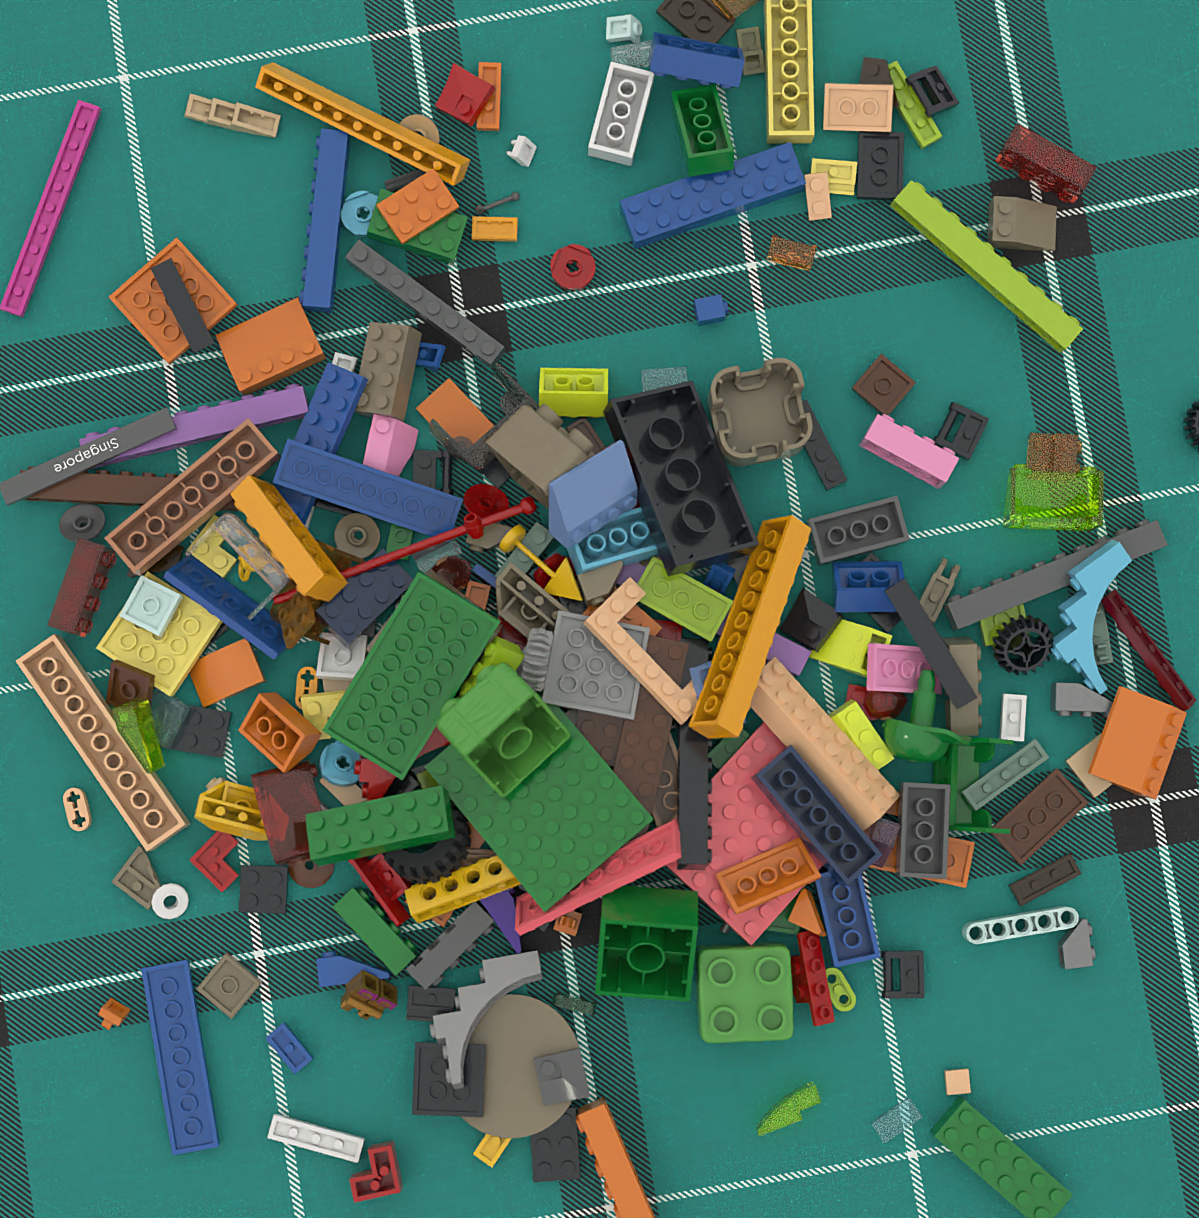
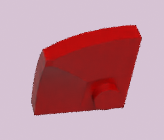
M453 63L446 85L435 107L472 127L495 91L493 85Z

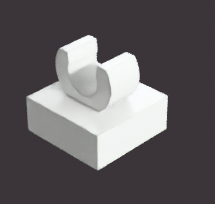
M518 135L517 140L511 141V144L514 145L512 152L507 151L506 154L516 160L521 166L529 167L537 147L527 137Z

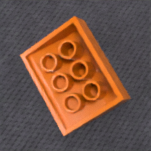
M298 298L216 335L230 372L243 396L249 395L326 359Z
M1119 686L1088 773L1136 795L1156 800L1187 713L1159 700Z

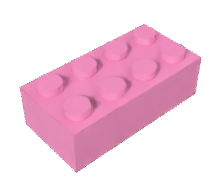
M877 414L859 446L937 489L942 487L947 482L959 460L955 456V452L946 447H943V449L934 445L935 442L926 436L922 438L914 434L915 431L908 426L903 425L901 427L895 424V420L888 415L882 414L881 416Z

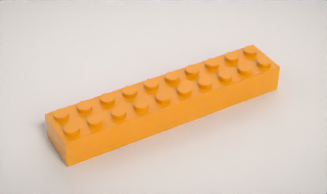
M793 515L764 520L761 523L757 534L759 545L750 554L713 656L711 667L708 670L703 689L689 723L690 728L708 739L739 737L743 729L747 711L750 709L751 700L758 686L761 671L765 666L769 648L772 646L775 631L780 623L782 611L787 603L789 591L794 583L796 571L801 563L803 551L809 540L811 528Z

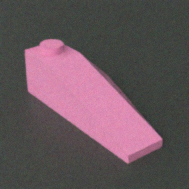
M374 414L363 465L399 477L407 461L414 453L418 430L398 419Z

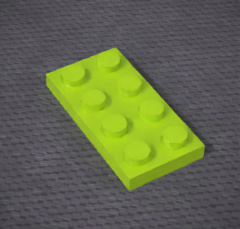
M654 556L637 583L646 593L638 602L709 642L714 638L733 604L732 600L684 573L668 577L662 561Z

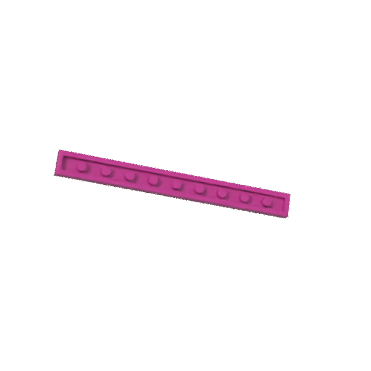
M78 100L1 302L0 309L2 311L24 317L99 118L101 108L81 100Z

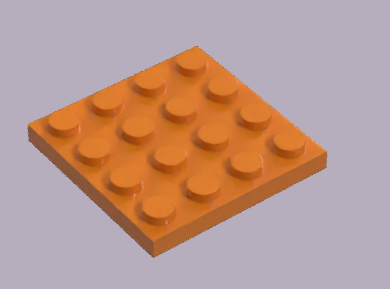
M175 238L109 296L111 301L169 365L191 346L180 328L151 267L172 258L208 330L212 329L238 306L178 238Z

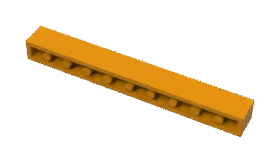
M274 62L261 66L255 88L425 172L434 168L441 180L453 186L464 179L470 159Z

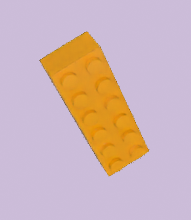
M248 475L230 493L235 500V507L247 516V523L259 532V539L270 547L273 558L282 563L285 567L283 571L296 582V589L303 596L308 595L316 600L321 599L329 602L348 583L273 484Z

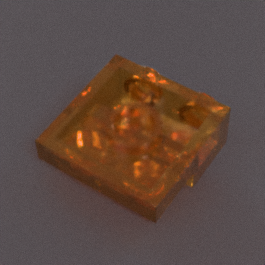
M1031 432L1028 439L1026 479L1071 483L1075 480V477H1079L1080 463H1076L1077 454H1081L1082 441H1078V435Z

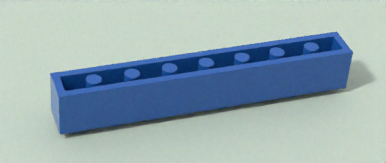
M321 129V136L316 138V149L319 150L318 158L314 159V171L317 172L316 180H312L311 184L314 201L309 204V215H312L311 224H307V237H310L309 246H305L304 259H307V267L302 270V281L305 282L304 290L300 291L299 301L305 311L333 312L342 227L341 208H343L351 141L350 134L342 130Z

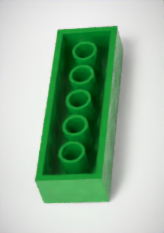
M442 785L305 814L310 860L318 866L455 838L449 792Z
M960 1096L930 1130L933 1136L1027 1218H1054L1073 1196L1072 1193Z

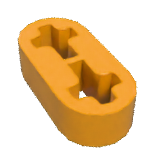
M312 667L300 669L297 675L295 702L300 709H302L300 699L306 690H309L308 694L318 693L319 679L316 677V670ZM307 671L314 675V680L309 681V687H306V680L302 679V676L306 675Z

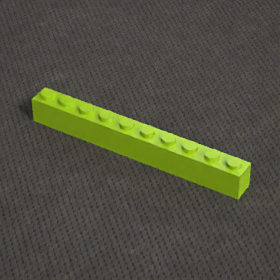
M911 180L890 204V207L1055 350L1061 353L1067 349L1083 330L1079 326V321L1073 316H1068L1064 313L1060 304L1049 300L1045 296V292L1038 286L1034 287L1024 273L1017 272L1012 268L1008 259L997 255L992 245L985 241L982 242L972 228L965 227L959 222L960 219L956 214L944 209L940 200L929 196L926 193V189L920 183H914Z

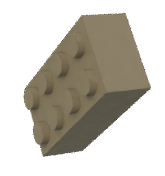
M369 323L359 375L367 378L368 381L354 412L369 418H373V415L377 414L404 421L422 336L421 332L408 325Z

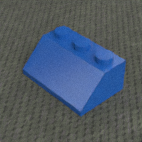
M901 561L832 563L835 612H897L885 589L905 578Z

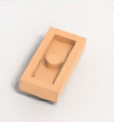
M827 172L804 175L808 220L832 218Z

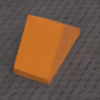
M807 889L801 890L788 921L822 937L827 936L812 892Z

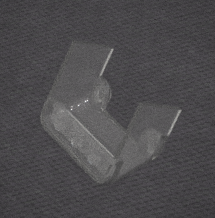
M225 513L212 524L185 554L189 557L218 532L274 590L247 617L251 620L288 586L291 578L283 571L285 567L282 563L273 558L271 551L236 515Z

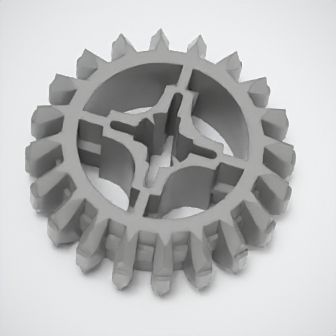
M533 628L529 633L521 678L534 691L540 692L544 689L553 642L552 631L542 628Z

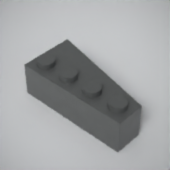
M478 901L473 902L406 971L425 990L431 984L436 986L445 977L442 973L448 967L452 970L461 961L459 956L464 951L469 953L478 944L475 940L481 934L485 937L494 928L492 925L494 919Z

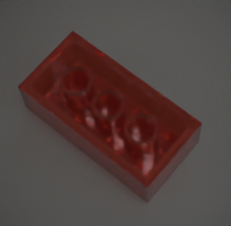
M1018 123L1011 131L995 159L1002 168L1006 170L1011 169L1019 173L1018 175L1022 179L1031 180L1037 183L1042 190L1051 191L1057 194L1058 198L1062 201L1072 203L1085 190L1097 168Z
M78 537L47 626L84 638L86 634L91 632L93 627L91 619L94 612H97L100 607L101 599L99 597L101 591H104L107 587L109 580L107 577L108 571L114 567L116 562L115 551Z

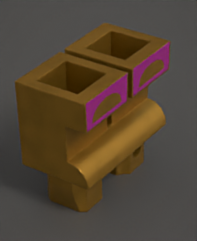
M361 970L345 985V994L341 997V1008L346 1011L356 1008L359 1017L365 1020L371 1016L380 1019L384 1009L392 1010L397 1006V987Z

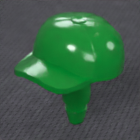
M922 669L917 681V690L913 691L909 723L887 718L882 723L885 743L891 754L909 762H936L944 756L950 744L970 745L972 741L970 736L957 735L947 729L932 727L937 696L934 693V687L936 686L935 672L932 670Z

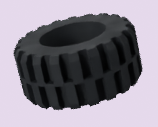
M452 800L450 802L455 838L438 841L433 848L423 853H409L407 848L381 853L385 861L400 877H404L412 883L417 881L419 884H427L428 880L436 883L440 881L442 876L445 878L451 876V871L454 868L458 870L461 867V859H466L469 853L466 847L471 846V838L468 836L471 834V829L466 817Z

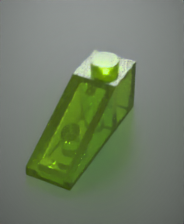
M149 701L126 702L112 708L119 734L145 772L150 774L165 767Z

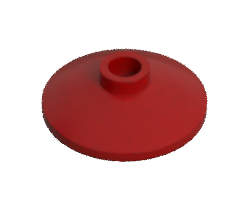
M477 484L470 487L465 492L463 499L469 513H476L480 518L509 507L507 496L500 489L488 484Z

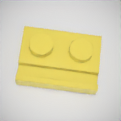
M812 158L810 174L827 172L829 193L854 195L857 162Z

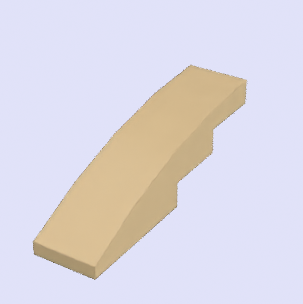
M191 93L184 115L186 118L272 138L276 137L280 115L238 102L232 104L216 98L210 100Z

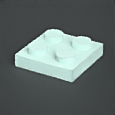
M141 575L119 616L162 637L183 596Z

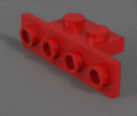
M381 853L371 860L367 856L348 860L359 873L361 880L372 891L375 899L385 909L389 919L396 926L401 925L410 918L398 897L405 893L404 890L410 889L412 884L404 877H400L385 861Z
M809 930L797 933L800 955L791 956L793 995L796 1003H809L814 1026L832 1023L835 1019L820 937Z

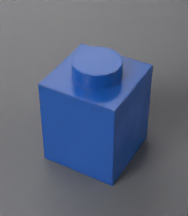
M721 294L694 299L693 306L698 326L723 322L726 317L725 314L729 313L727 301H722Z

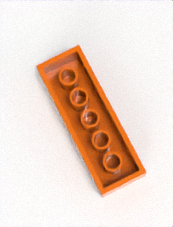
M602 1097L579 1107L576 1123L580 1132H585L587 1135L585 1144L589 1154H595L596 1156L594 1160L595 1168L599 1177L604 1176L606 1180L604 1181V1189L609 1200L614 1199L615 1201L613 1206L616 1217L655 1218L605 1098Z

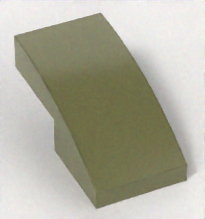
M759 26L735 30L738 48H742L745 60L742 71L743 75L765 72Z

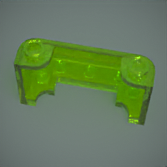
M1014 464L1008 472L1003 528L1093 531L1102 527L1104 471H1098L1093 466L1082 467V471L1076 473L1032 471V469L1027 468V464Z

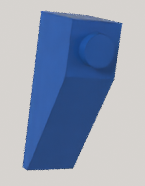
M336 951L323 952L322 957L316 959L319 987L347 984L361 970L379 979L391 977V971L343 954L336 955Z

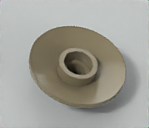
M352 513L339 521L334 537L338 549L344 555L354 559H361L371 555L377 549L380 542V531L378 525L371 517L362 513ZM356 531L362 532V539L356 538Z

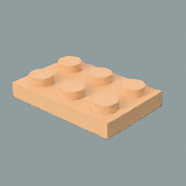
M825 83L823 130L891 132L894 85Z

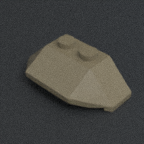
M512 562L507 565L495 580L497 614L527 639L533 628H542L554 633L558 610L570 612Z

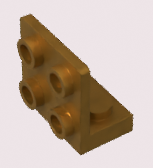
M298 591L285 607L280 610L279 620L287 649H292L315 623L314 614L316 610L326 601L316 600L308 595L303 596Z

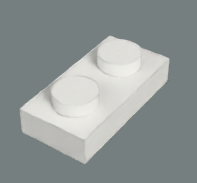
M1002 694L999 739L1024 742L1027 695Z

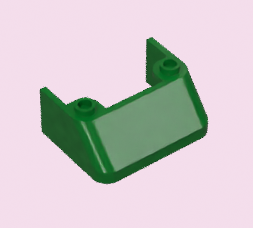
M972 738L970 745L950 744L944 756L939 761L934 762L933 784L950 785L949 830L1010 834V829L992 828V817L989 811L986 809L973 811L960 792L979 779L980 762L986 763L992 760L995 753V744L1013 745L1014 740Z

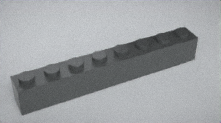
M358 240L345 256L347 263L491 370L505 354V347L361 240Z

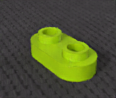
M835 967L825 968L827 978L831 974L835 975V981L833 983L828 982L831 1002L840 1011L846 1012L851 1010L856 1004V996L843 973ZM841 995L847 996L845 1003L839 1001Z

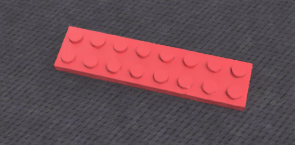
M674 819L626 843L546 912L541 909L528 892L516 897L515 930L519 935L533 931L559 916L572 912L576 908L613 892L615 889L631 883L648 873H652L664 865L675 862L681 858L679 824Z

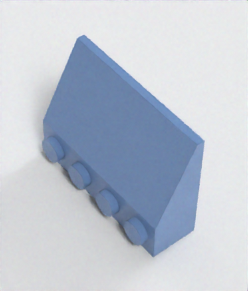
M621 440L617 441L549 483V534L567 549L581 542L591 533L597 532L602 526L610 521H614L618 516L637 505L638 488L624 442Z

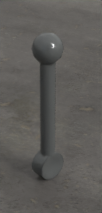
M513 192L511 196L485 206L478 205L475 208V212L477 215H481L485 210L511 200H519L520 195L517 192Z

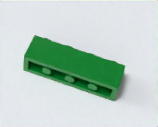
M355 886L332 907L396 976L418 955L415 952L417 947L410 939L405 941L400 935L401 929L393 921L389 923L384 918L386 913L377 904L373 906L369 902L370 896L362 887L358 889Z

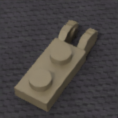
M942 558L936 571L932 574L919 601L933 624L960 570V566L956 564L951 569L948 579L941 576L948 561L945 558Z

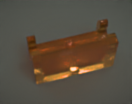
M772 235L766 260L810 271L817 245L812 244L810 246Z

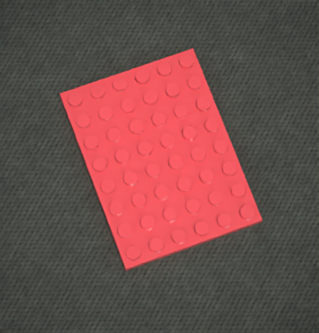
M764 721L710 779L712 780V793L708 794V803H712V816L708 817V826H712V838L708 840V849H712L711 863H708L705 870L677 869V860L666 865L692 891H698V897L750 946L804 887H799L735 915L725 901L715 874L800 837L750 778L786 748L784 743ZM801 839L810 857L812 858L815 866L819 870L823 866V864L810 850V848L805 844V842Z

